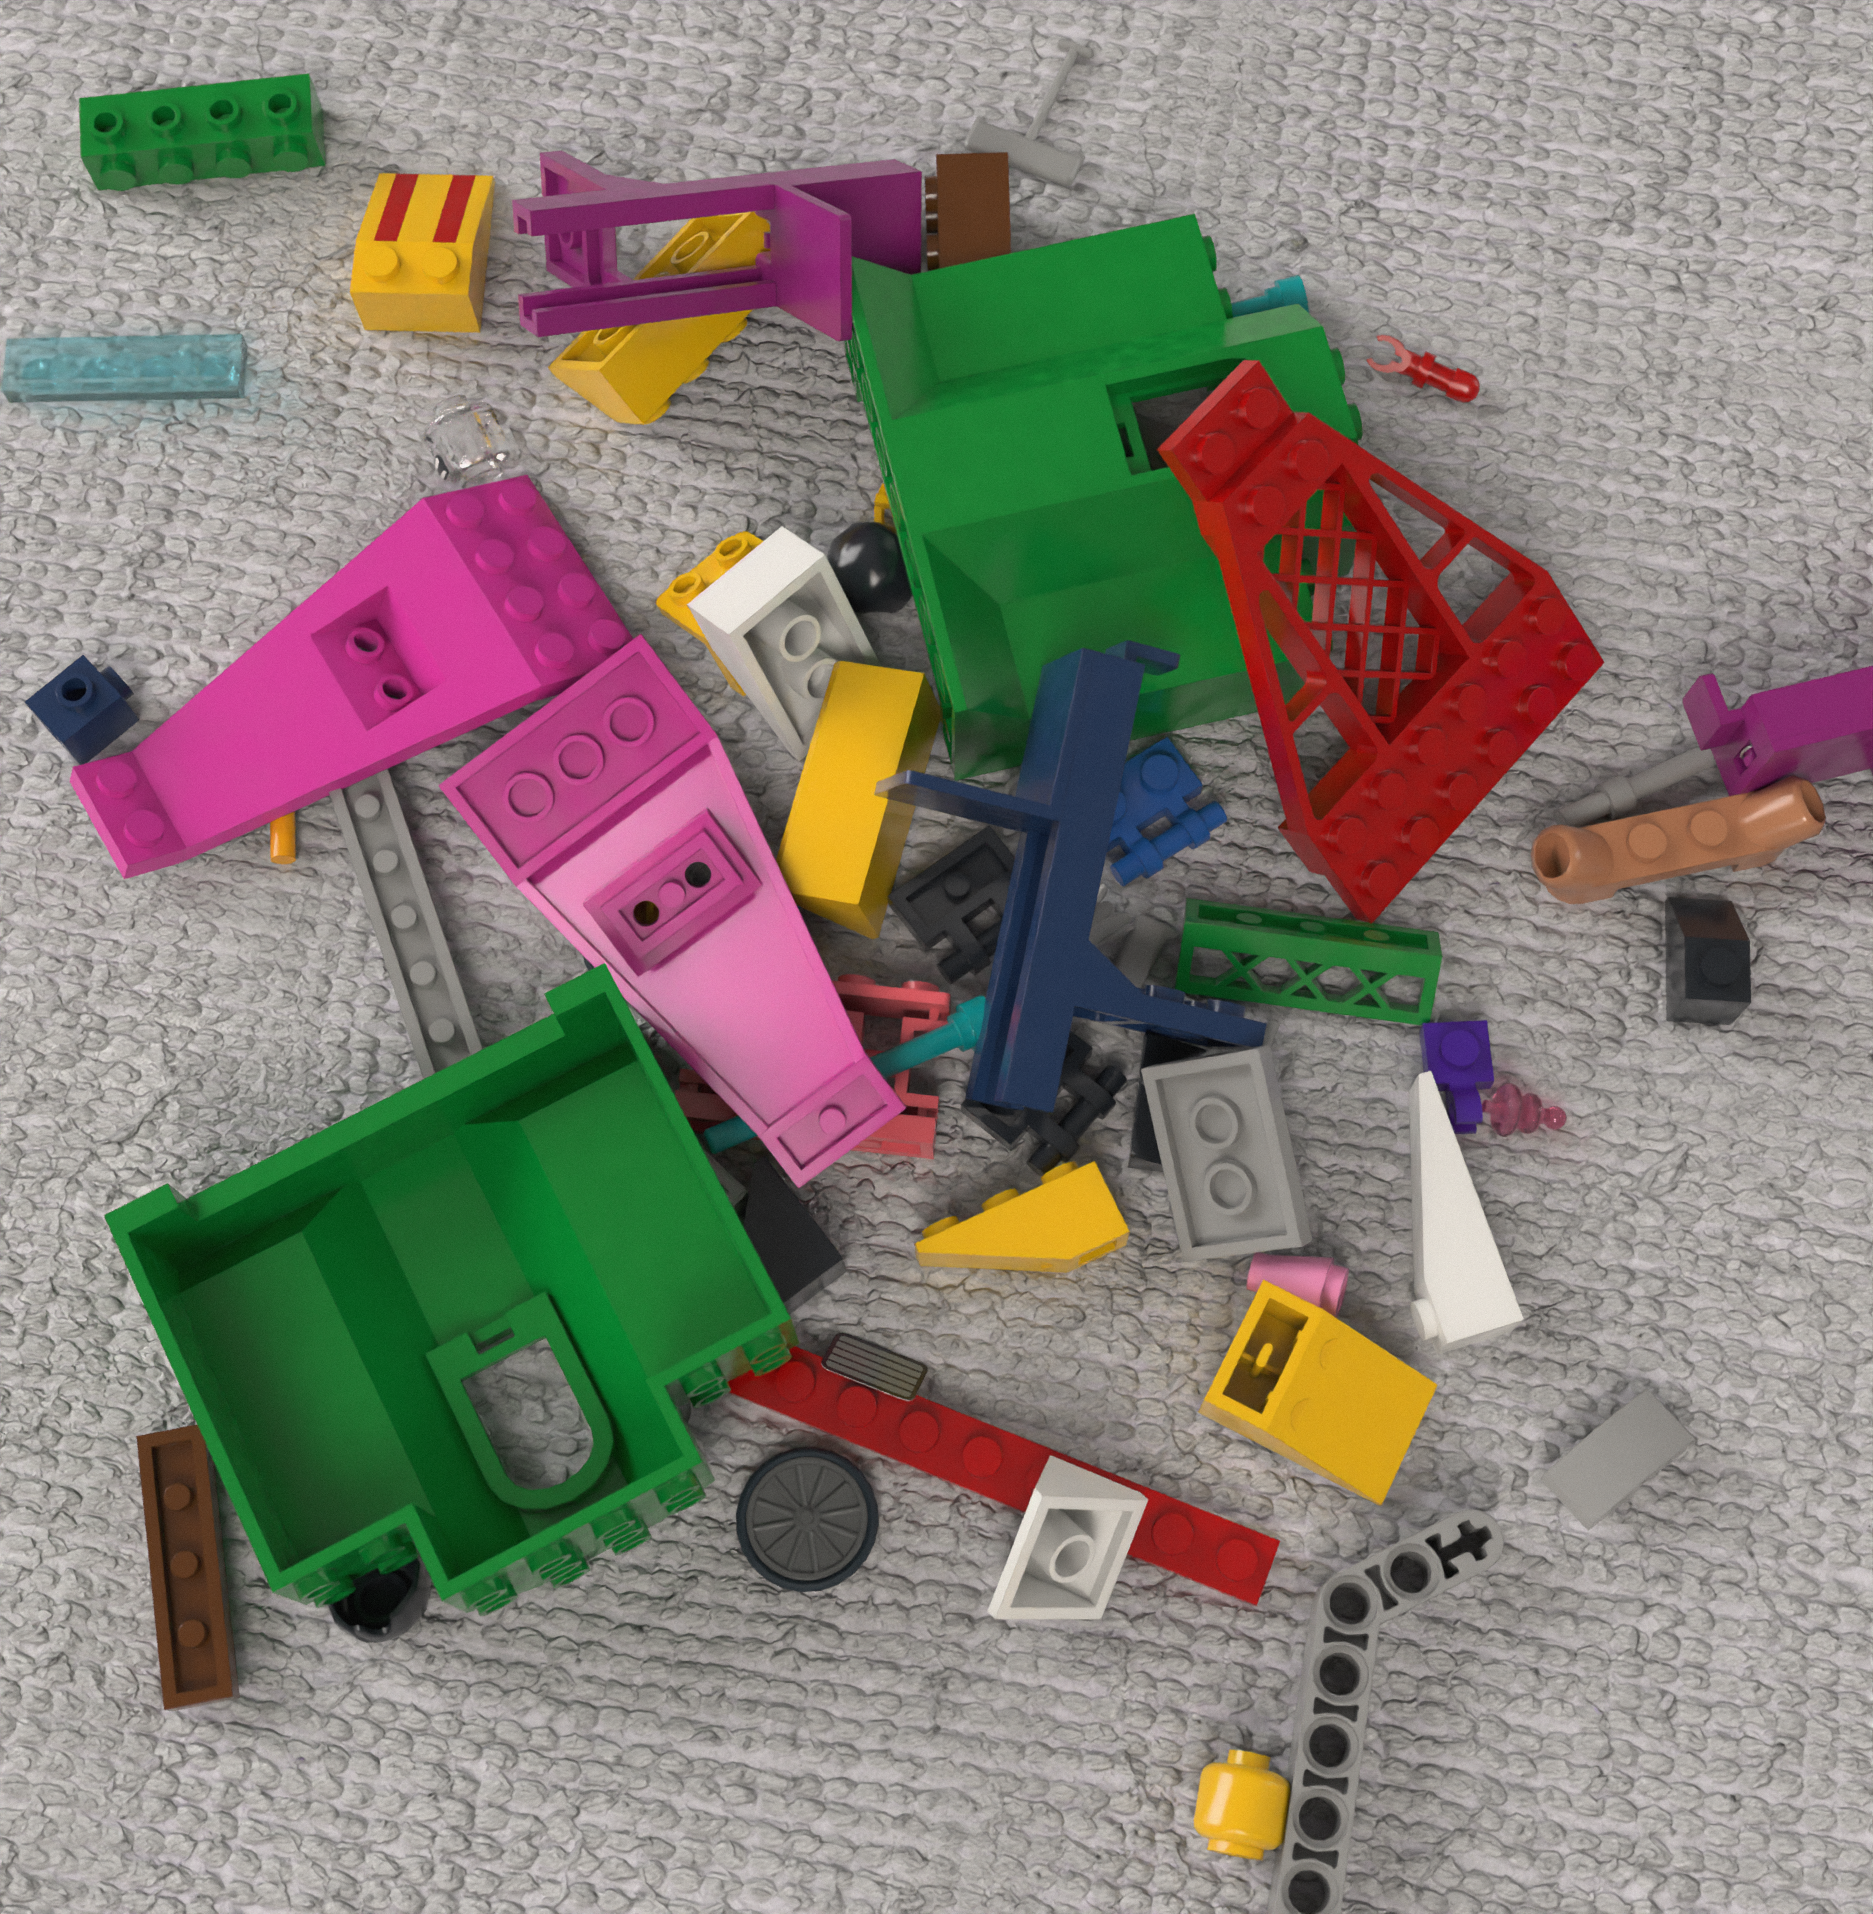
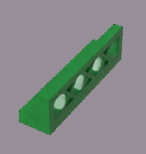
M1186 898L1175 989L1190 994L1422 1026L1423 1023H1430L1443 957L1439 932ZM1194 947L1221 950L1234 965L1216 978L1190 974ZM1239 953L1250 955L1243 959ZM1268 957L1286 959L1297 975L1281 986L1265 985L1252 971V968ZM1302 961L1310 962L1313 964L1306 968ZM1332 966L1350 968L1361 983L1344 995L1326 993L1315 978ZM1365 970L1376 971L1377 973L1370 977ZM1396 975L1422 978L1417 1005L1390 1002L1379 987ZM1242 976L1247 982L1236 981V979ZM1306 984V986H1307L1311 991H1309V990H1301V989H1299V988H1301L1302 986H1304V985ZM1370 993L1374 999H1367L1363 997Z

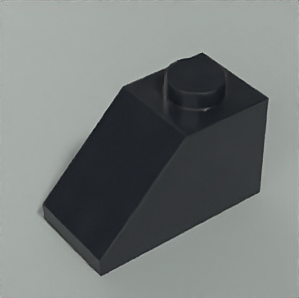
M1668 897L1665 900L1666 1021L1731 1025L1751 1004L1750 940L1732 901Z
M763 1156L754 1162L744 1229L790 1315L846 1273L843 1257L767 1158Z

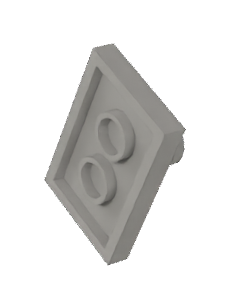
M1270 1044L1155 1064L1141 1069L1183 1262L1302 1247L1313 1241Z

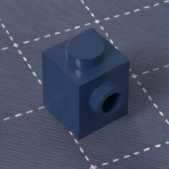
M84 655L25 701V704L79 765L88 763L139 721V718L126 702L134 694L129 686L110 666L99 672Z

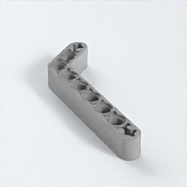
M1473 1509L1457 1512L1332 1576L1315 1592L1311 1604L1286 1777L1291 1790L1285 1833L1282 1844L1276 1848L1267 1914H1341L1380 1625L1484 1572L1499 1560L1503 1552L1504 1537L1498 1523L1485 1512ZM1475 1533L1481 1545L1473 1551V1555L1470 1552L1463 1553L1445 1564H1441L1436 1552L1457 1541L1461 1534L1469 1536ZM1395 1558H1409L1415 1561L1421 1568L1423 1583L1419 1592L1406 1593L1397 1588L1393 1583L1390 1571L1391 1564ZM1348 1588L1360 1597L1363 1603V1614L1357 1624L1347 1625L1339 1622L1333 1616L1329 1599L1334 1589ZM1326 1657H1338L1350 1665L1354 1682L1351 1690L1346 1695L1332 1694L1323 1687L1319 1670ZM1317 1727H1329L1335 1730L1343 1741L1344 1753L1342 1759L1334 1767L1320 1765L1311 1755L1309 1740ZM1310 1798H1318L1325 1801L1330 1806L1334 1815V1825L1331 1832L1325 1838L1318 1841L1308 1837L1302 1831L1299 1824L1301 1806ZM1304 1870L1313 1872L1321 1880L1324 1888V1897L1321 1905L1310 1913L1299 1912L1291 1904L1288 1894L1291 1879L1297 1873Z

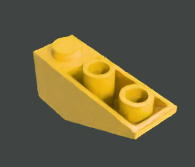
M1071 1161L1045 1173L1040 1178L1043 1185L1019 1195L1017 1189L1013 1188L994 1195L981 1205L984 1212L960 1222L957 1216H950L935 1222L922 1231L924 1239L914 1243L919 1266L1068 1273L1126 1246L1130 1231L1096 1162L1093 1161L1078 1168L1077 1163Z

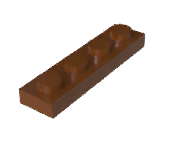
M197 1424L136 1436L164 1710L172 1712L240 1698L214 1461Z

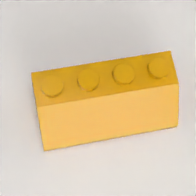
M755 211L692 218L633 280L756 265L758 253L771 251L770 248H764V232H770V224L767 220L757 216ZM752 310L583 331L547 368L556 378L617 423L650 424L659 419L669 409L671 405L669 398L683 383L693 381L707 369L710 363L708 356L721 343L732 340L744 330L748 323L746 316Z

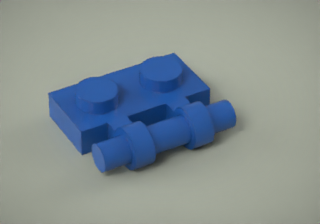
M1165 737L1125 762L1107 852L1119 845L1126 854L1125 857L1110 865L1113 876L1123 887L1141 875L1146 879L1150 878L1164 868L1163 861L1187 846L1193 850L1210 840L1211 831L1227 822V816L1223 808L1216 801H1212L1198 811L1187 805L1188 801L1201 794L1203 784L1168 737ZM1164 816L1172 825L1171 828L1150 841L1140 833Z

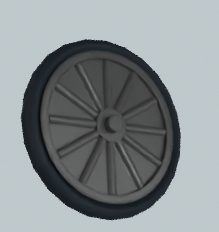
M816 1447L794 1448L776 1454L761 1464L750 1476L743 1488L736 1511V1533L742 1552L752 1568L767 1581L783 1589L797 1592L822 1591L839 1585L854 1575L867 1560L875 1544L879 1526L878 1504L873 1488L863 1472L849 1459L831 1450Z

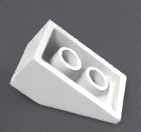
M783 526L687 604L711 648L791 755L798 761L808 754L834 663L846 661L882 667L826 555Z

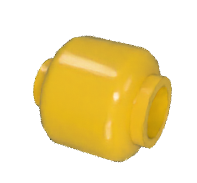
M1229 1749L1227 1763L1213 1762L1203 1768L1200 1775L1193 1822L1196 1832L1208 1839V1851L1263 1861L1264 1850H1272L1282 1844L1291 1787L1285 1777L1269 1771L1271 1757Z

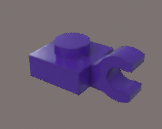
M1487 1020L1423 1023L1419 1030L1423 1072L1431 1071L1438 1091H1445L1447 1115L1454 1134H1476V1124L1483 1122L1482 1104L1478 1090L1490 1089L1494 1083Z

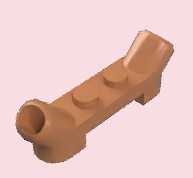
M1792 775L1758 791L1580 828L1562 824L1551 825L1541 830L1533 841L1530 852L1532 868L1539 882L1546 886L1548 892L1557 900L1568 904H1584L1612 898L1616 891L1621 888L1731 866L1733 872L1769 864L1775 861L1786 848L1819 835L1823 830L1826 820L1824 806L1816 788L1810 781Z

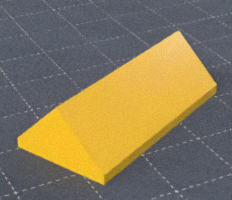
M846 661L834 663L776 858L797 906L870 939L879 938L888 906L887 896L892 892L916 807L875 796L876 784L880 780L906 770L925 774L940 722V706L924 673Z

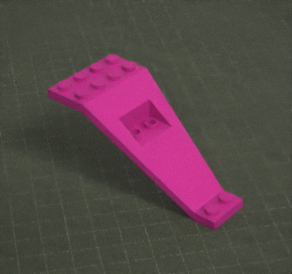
M528 475L425 497L136 748L127 753L74 766L71 772L70 783L123 879H128L182 863L330 795V791L349 787L530 703L559 695L632 641L633 637ZM359 648H365V649H367L369 652L362 651V650H360ZM386 694L393 695L398 699L390 698Z
M642 634L638 635L438 785L513 884L594 968L604 963L606 964L622 996L759 1136L798 1189L906 1109L904 1102L865 1052L718 735ZM694 862H702L709 867L711 877L703 885H693L686 878L685 871L687 867ZM651 901L658 907L659 917L656 921L644 924L636 919L634 908L639 902Z

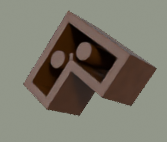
M1008 152L936 154V176H925L926 233H938L926 234L927 271L1011 253Z

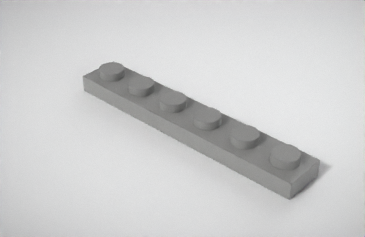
M386 769L342 790L339 788L330 791L329 794L422 1077L425 1079L482 1050L483 1047L389 769Z

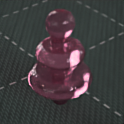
M1505 1083L1500 1086L1492 1101L1484 1100L1482 1102V1112L1490 1114L1492 1129L1501 1137L1513 1134L1517 1128L1524 1134H1531L1538 1129L1540 1124H1544L1549 1129L1558 1130L1565 1125L1567 1120L1566 1113L1562 1108L1558 1106L1543 1108L1542 1101L1538 1095L1527 1093L1522 1096L1519 1087L1512 1083Z

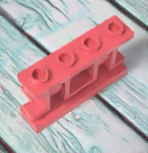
M856 974L841 975L838 977V981H832L862 1046L866 1025L865 1015L902 1019L899 1045L948 1024L947 1017L951 1015V995L939 992L938 986L928 982L907 981L901 984V988L876 985V981L872 978ZM864 1049L869 1057L884 1052L880 1050ZM680 1068L679 1090H675V1097L695 1134H703L704 1130L738 1116L695 1070ZM912 1068L890 1077L895 1078L894 1090L904 1102L906 1109L851 1150L934 1159L939 1096L909 1093ZM759 1136L751 1138V1140L762 1141Z

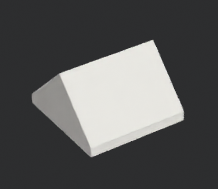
M1050 1455L1034 1489L987 1612L994 1619H1101L1148 1499L1136 1490Z

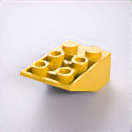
M1263 1279L1198 1413L1381 1506L1438 1384L1327 1311Z

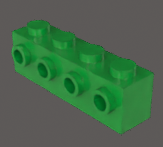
M310 73L79 98L80 157L98 191L109 189L126 191L137 186L165 183L181 185L192 180L220 177L236 179L245 177L248 174L275 171L299 172L305 168L326 166L323 109Z

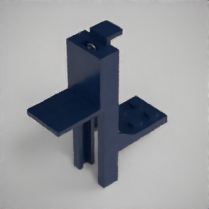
M1126 640L1106 649L1105 653L1081 648L1043 665L1015 796L912 770L903 771L880 780L876 784L875 796L1020 832L985 1000L982 1028L975 1047L965 1099L1013 1110H1023L1024 1107L1032 1110L1053 1113L1073 1017L1141 1033L1157 1034L1210 1049H1246L1263 1045L1267 1023L1244 1018L1245 1006L1213 999H1207V1003L1184 1001L1185 992L1162 986L1146 985L1145 989L1137 988L1089 940L1143 674L1159 676L1177 669L1181 656L1178 653Z

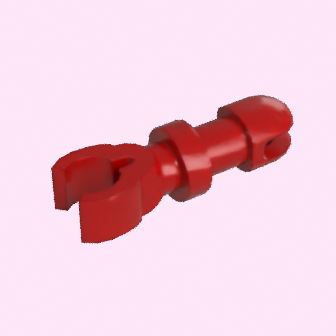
M1379 335L1376 337L1378 342L1387 341L1391 343L1395 348V355L1401 357L1402 361L1399 363L1392 360L1387 365H1381L1375 362L1373 357L1366 359L1369 366L1375 370L1385 373L1398 372L1413 378L1411 383L1413 386L1422 389L1424 384L1446 392L1445 396L1459 402H1470L1479 394L1480 383L1472 373L1460 368L1454 370L1435 362L1437 355L1426 351L1424 356L1407 350L1402 342L1389 335Z

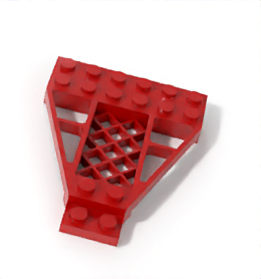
M1243 360L1167 438L1157 451L1191 498L1200 533L1220 563L1286 818L1277 828L1309 872L1324 875L1357 920L1372 924L1605 662L1547 570L1311 413L1293 412L1260 361ZM1369 479L1444 528V534L1420 560L1375 493ZM1317 490H1324L1320 529H1306L1304 527L1307 500ZM1343 512L1357 532L1342 531ZM1275 534H1282L1279 573H1271L1263 562L1265 545ZM1304 536L1320 537L1316 575H1300ZM1341 538L1356 539L1353 578L1337 577ZM1469 544L1510 571V573L1462 625L1439 591L1438 578L1442 571ZM1375 562L1378 563L1388 580L1374 579ZM1299 582L1315 583L1312 621H1304L1297 612ZM1337 584L1352 585L1348 623L1333 622ZM1373 586L1388 587L1384 625L1370 624ZM1407 608L1419 626H1406ZM1266 628L1305 683L1286 705ZM1332 631H1347L1344 668H1336L1330 659ZM1369 632L1383 633L1380 669H1365ZM1405 634H1419L1415 671L1401 670ZM1364 678H1379L1376 714H1368L1362 706ZM1400 679H1413L1399 694ZM1320 705L1350 749L1308 794L1293 733Z

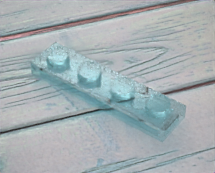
M242 334L9 338L6 341L1 391L9 403L244 398L248 345Z

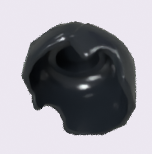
M875 521L859 522L852 524L833 539L827 559L854 612L862 614L873 612L896 613L904 608L913 596L894 526Z
M419 1554L409 1564L390 1573L380 1574L378 1568L353 1580L356 1589L345 1598L328 1605L335 1624L343 1632L367 1643L388 1641L407 1633L423 1616L428 1608L432 1588L431 1577Z

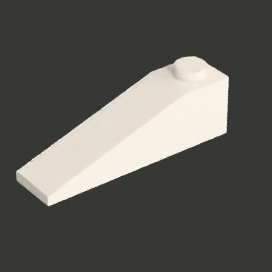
M1428 1071L1419 1074L1409 1090L1414 1294L1417 1299L1411 1302L1410 1307L1415 1327L1421 1339L1424 1341L1431 1339L1435 1352L1438 1355L1512 1332L1524 1318L1432 1072Z

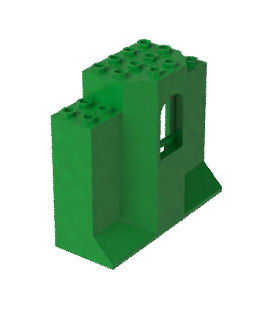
M1195 214L913 275L852 256V339L843 341L844 353L857 403L863 402L940 700V726L954 781L1019 767L1022 764L1042 666L1081 648L1105 653L1106 649L1130 640L1181 655L1177 669L1159 676L1143 674L1130 741L1258 712L1219 560L1202 537L1193 502L1171 469L1166 467L1151 471L1132 403L1206 387L1207 392L1213 391L1243 360H1259L1293 412L1311 413L1357 445H1359L1358 441L1362 439L1363 428L1357 405L1354 402L1347 404L1342 385L1345 383V368L1342 355L1337 347L1330 349L1323 326L1299 304L1233 318L1229 293L1225 287L1217 288L1213 272L1217 270V258L1213 240L1210 235H1201ZM1124 428L1132 457L1126 458L1119 429ZM1317 490L1307 500L1304 527L1306 529H1320L1324 490ZM1343 512L1342 531L1357 532ZM1275 534L1264 548L1263 562L1271 573H1279L1282 534ZM1304 536L1300 575H1316L1320 537ZM1341 538L1337 577L1349 575L1355 557L1356 539ZM1299 582L1297 612L1304 621H1312L1313 602L1311 596L1315 593V583ZM1266 628L1286 705L1305 683ZM1331 639V650H1330V652H1331L1332 649H1333V640H1332V639Z
M605 963L544 993L554 1014L187 1199L167 1183L104 1215L273 1593L305 1605L314 1601L316 1608H322L351 1594L356 1589L353 1580L378 1568L380 1574L390 1573L409 1564L419 1554L441 1601L466 1613L477 1610L479 1616L493 1613L517 1599L518 1594L539 1587L549 1581L554 1589L565 1586L591 1570L587 1562L588 1560L612 1548L615 1556L635 1549L652 1537L648 1528L661 1522L669 1515L679 1513L695 1505L706 1497L704 1489L713 1483L715 1478L679 1407L691 1402L694 1408H700L718 1400L731 1390L728 1381L751 1369L755 1376H760L780 1367L791 1359L792 1355L789 1349L800 1344L788 1311ZM514 1333V1335H515L514 1337H512V1338H510V1339H508V1340H506V1341L500 1343L499 1345H497V1346H495V1347H493V1348H491V1349H489V1350H487V1351H485V1352L479 1354V1352H478L479 1350H481V1349H483V1348H485V1347H487V1346L493 1344L494 1342H496V1341H498V1340H500V1339H502V1338H504V1337H506V1336H508V1335ZM546 1338L591 1428L593 1447L586 1463L569 1479L549 1488L530 1490L517 1486L508 1477L462 1381Z

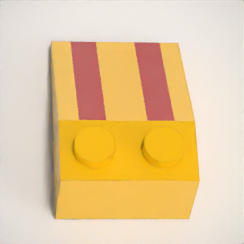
M379 173L355 241L350 294L365 330L481 333L495 189L493 176Z

